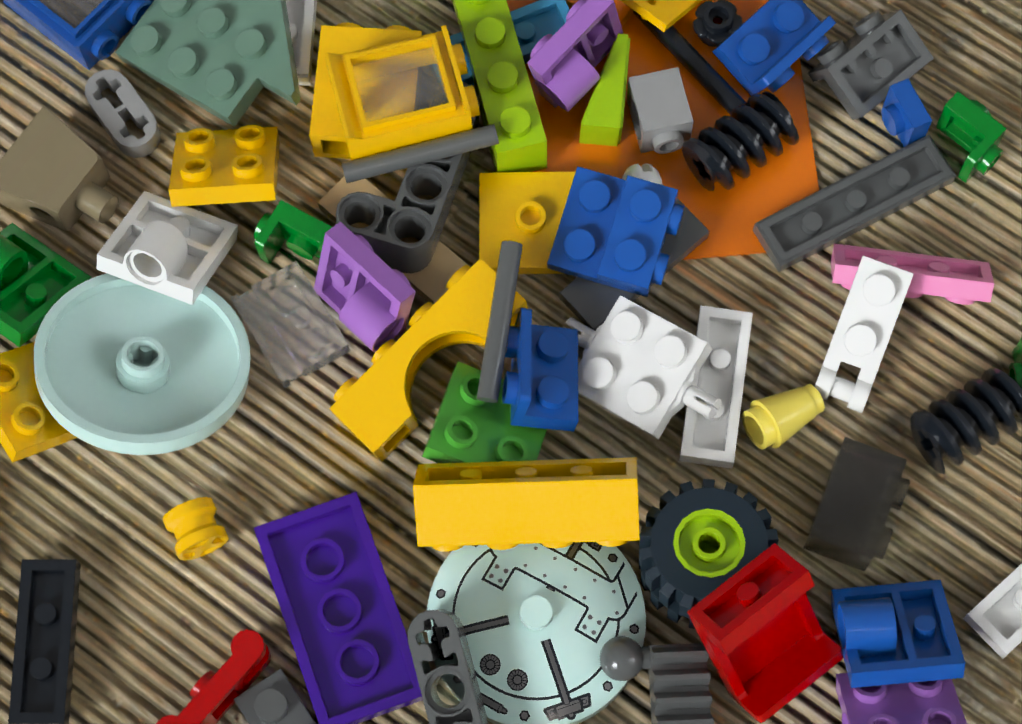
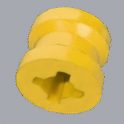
M200 497L186 501L172 508L163 516L162 520L167 531L174 533L177 543L174 549L179 560L186 561L203 557L221 548L229 540L224 526L217 524L214 518L217 508L211 497Z

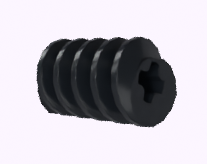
M765 91L762 94L757 93L749 97L746 105L741 104L733 108L730 117L725 115L717 119L714 128L707 127L701 130L698 139L691 138L685 141L682 146V152L689 169L705 189L714 191V183L717 181L722 187L730 190L734 187V180L731 175L732 170L741 178H748L751 175V170L747 163L748 159L759 168L767 164V158L763 151L764 148L772 155L779 156L783 153V147L779 138L781 137L790 145H795L799 142V135L786 107L775 95Z
M997 368L986 370L981 379L977 378L967 381L964 385V390L953 389L946 396V401L936 399L931 402L928 411L917 410L912 414L910 427L917 449L927 463L940 474H945V466L942 460L944 456L954 465L960 466L964 462L960 447L964 446L966 450L975 456L981 453L982 447L978 438L980 435L989 444L996 445L1000 441L999 432L996 428L997 425L1007 434L1013 435L1017 432L1018 427L1014 416L1017 415L1022 421V389L1005 372Z

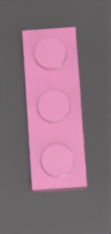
M842 244L833 245L831 257L832 283L841 284L842 287L848 290L851 289L862 256L864 255L914 273L905 296L906 298H919L925 294L942 296L950 302L962 305L973 304L975 301L991 302L994 280L989 262Z

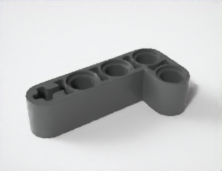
M463 82L464 87L469 86V84ZM444 86L436 93L431 107L448 103ZM475 90L480 110L481 100L479 93ZM479 116L471 117L473 129L478 128ZM471 151L407 168L395 201L365 192L348 194L337 205L336 224L341 221L354 234L364 237L373 248L374 253L391 269H397L403 273H415L423 270L432 260ZM429 195L434 197V199L423 200L418 198V196ZM355 223H365L369 226L365 228H354L351 225ZM406 237H413L418 239L419 241L415 243H405L401 241V239Z
M444 609L426 610L418 614L410 623L407 632L408 644L429 724H489L466 634L460 619L452 612ZM434 619L438 627L447 626L449 630V637L441 640L444 658L456 654L458 663L446 664L431 671L429 661L440 659V655L435 643L425 642L424 633L431 630V620ZM445 674L457 676L464 685L465 694L463 700L458 705L451 706L445 704L437 694L438 681Z

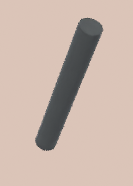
M491 124L341 164L346 183H351L499 144L495 126Z
M515 241L501 242L476 398L484 402L496 403L499 398L523 247L521 243Z

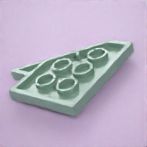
M154 0L115 52L124 63L234 127L263 87L295 105L301 100L286 0Z

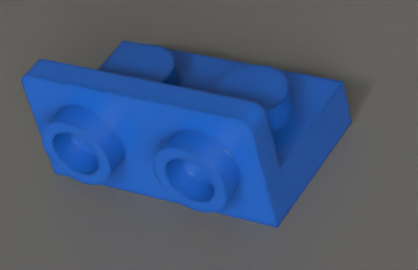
M768 0L712 52L750 96L757 94L766 87L774 93L794 76L795 72L790 66L800 56H803L808 61L830 42L824 34L837 22L830 15L820 21L802 0Z
M520 308L515 325L510 326L505 357L511 358V372L506 371L502 388L503 404H511L510 425L574 432L579 421L578 329L533 325L532 309Z

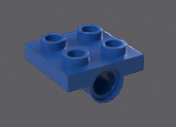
M941 580L831 590V607L851 688L964 678L965 660Z

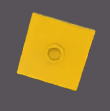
M576 171L479 173V259L482 258L497 272L501 242L515 241L523 245L518 274H565L548 269L547 262Z

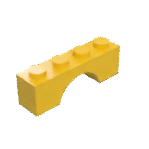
M482 258L472 267L464 265L459 268L447 282L446 288L448 290L434 304L427 302L422 305L409 321L411 327L397 341L390 339L385 342L371 359L373 365L359 379L356 376L348 379L340 386L333 397L336 402L329 408L330 411L381 462L419 426L413 411L411 394L415 376L422 364L435 352L451 345L475 344L485 347L497 272ZM515 291L510 326L515 325L520 308H528L526 300L517 291Z

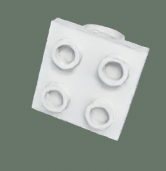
M144 191L97 253V270L193 305L236 242L238 225L187 206L172 207L170 200Z

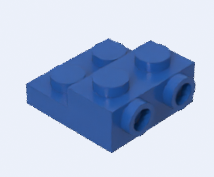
M577 166L547 262L548 269L648 297L652 283L662 285L670 255L661 253L666 235H677L685 206L676 203L678 189L629 175L624 180Z

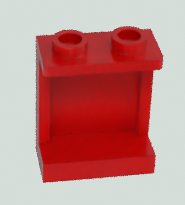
M776 543L772 544L687 611L728 694L759 723L768 720L844 658L841 647L823 632L806 595V592L815 586L809 570Z

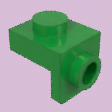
M957 91L945 104L936 128L970 153L958 174V178L967 183L977 170L985 175L999 160L1004 151L998 145L1007 128L996 121L983 104L976 100H969Z

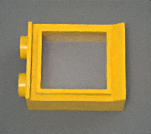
M446 25L441 26L442 31L349 53H324L351 161L473 129L471 117L480 116L476 92L473 85L465 87L463 85L461 75L468 74L465 55L461 43L451 44Z

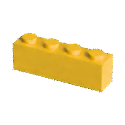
M637 457L418 464L413 482L418 547L432 546V548L438 551H454L462 548L464 545H487L491 549L506 550L514 548L518 544L541 543L548 548H564L570 546L573 542H597L602 546L615 547L624 545L628 541L640 540Z

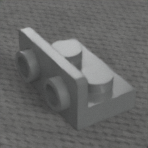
M901 9L881 15L879 10H876L862 18L853 26L856 34L845 43L840 39L822 50L817 55L820 63L808 72L813 82L825 79L852 120L862 118L883 101L891 85L907 78L910 79L934 59Z

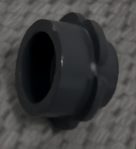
M718 0L714 3L706 1L695 11L697 19L693 21V28L704 44L718 47L742 25V17L737 15L736 6L727 0ZM715 18H720L722 20V23L715 24L713 20Z

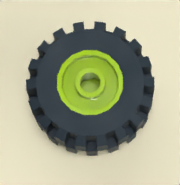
M703 479L702 488L694 489L692 482L689 481L680 484L678 496H675L670 490L660 497L659 509L652 506L646 515V526H642L639 540L641 583L644 591H651L650 601L656 609L659 610L661 607L666 606L668 608L667 618L675 623H678L681 616L690 619L687 613L688 610L772 544L776 543L778 545L777 529H770L771 515L766 508L758 512L756 511L758 499L750 492L743 498L738 496V485L726 482L725 489L723 490L714 488L715 479ZM690 619V620H689V627H688V628L695 629V627H694V625H693V623H692V621H691V619Z

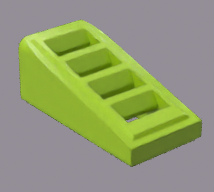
M618 33L616 40L613 42L601 71V78L595 86L581 120L579 143L608 146L620 144L631 39L628 38V34Z

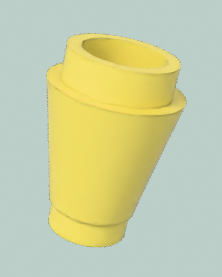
M807 384L803 387L752 401L750 409L742 413V422L748 437L759 449H766L769 446L779 448L813 420L816 415L822 413L825 405L819 391L812 384Z

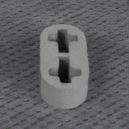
M110 69L101 70L93 74L85 85V96L93 114L117 147L127 156L138 158L151 154L157 149L161 141V132L153 113L122 73ZM109 88L113 93L116 92L121 105L114 108L108 99L102 97L101 92ZM130 118L139 129L144 130L145 135L138 140L135 136L129 135L125 125V121Z

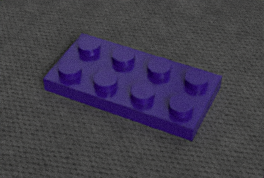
M357 491L254 527L318 723L359 724L422 701L423 698L408 644V636Z

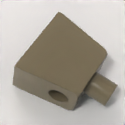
M44 106L0 159V204L63 231L71 229L83 213L102 224L107 222L115 213L119 199L103 189L110 175L98 153Z

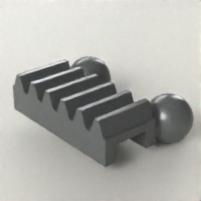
M619 636L610 639L604 644L600 652V665L604 673L611 679L627 681L637 676L641 669H648L652 724H714V718L710 712L712 695L709 692L711 673L707 668L709 654L703 643L640 647L635 640Z

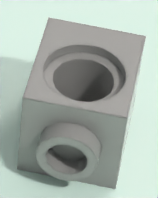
M679 67L629 77L627 103L640 152L655 151L659 154H666L680 149L685 141L691 139L694 121Z

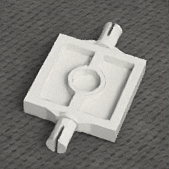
M621 295L604 323L596 331L578 322L573 317L565 322L571 329H578V332L581 334H578V345L584 348L582 360L578 365V394L658 440L672 416L685 405L706 416L708 419H712L717 413L700 401L707 403L717 410L720 409L722 402L720 398H716L696 387L699 371L713 349L708 342Z

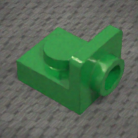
M280 200L273 213H265L258 222L254 232V244L260 259L268 264L272 262L285 240L287 247L294 253L305 259L312 260L314 256L320 258L325 232L331 229L332 226Z

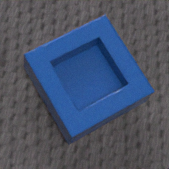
M908 78L889 87L881 110L882 120L887 131L892 136L897 135L903 147H906L926 136L932 119Z

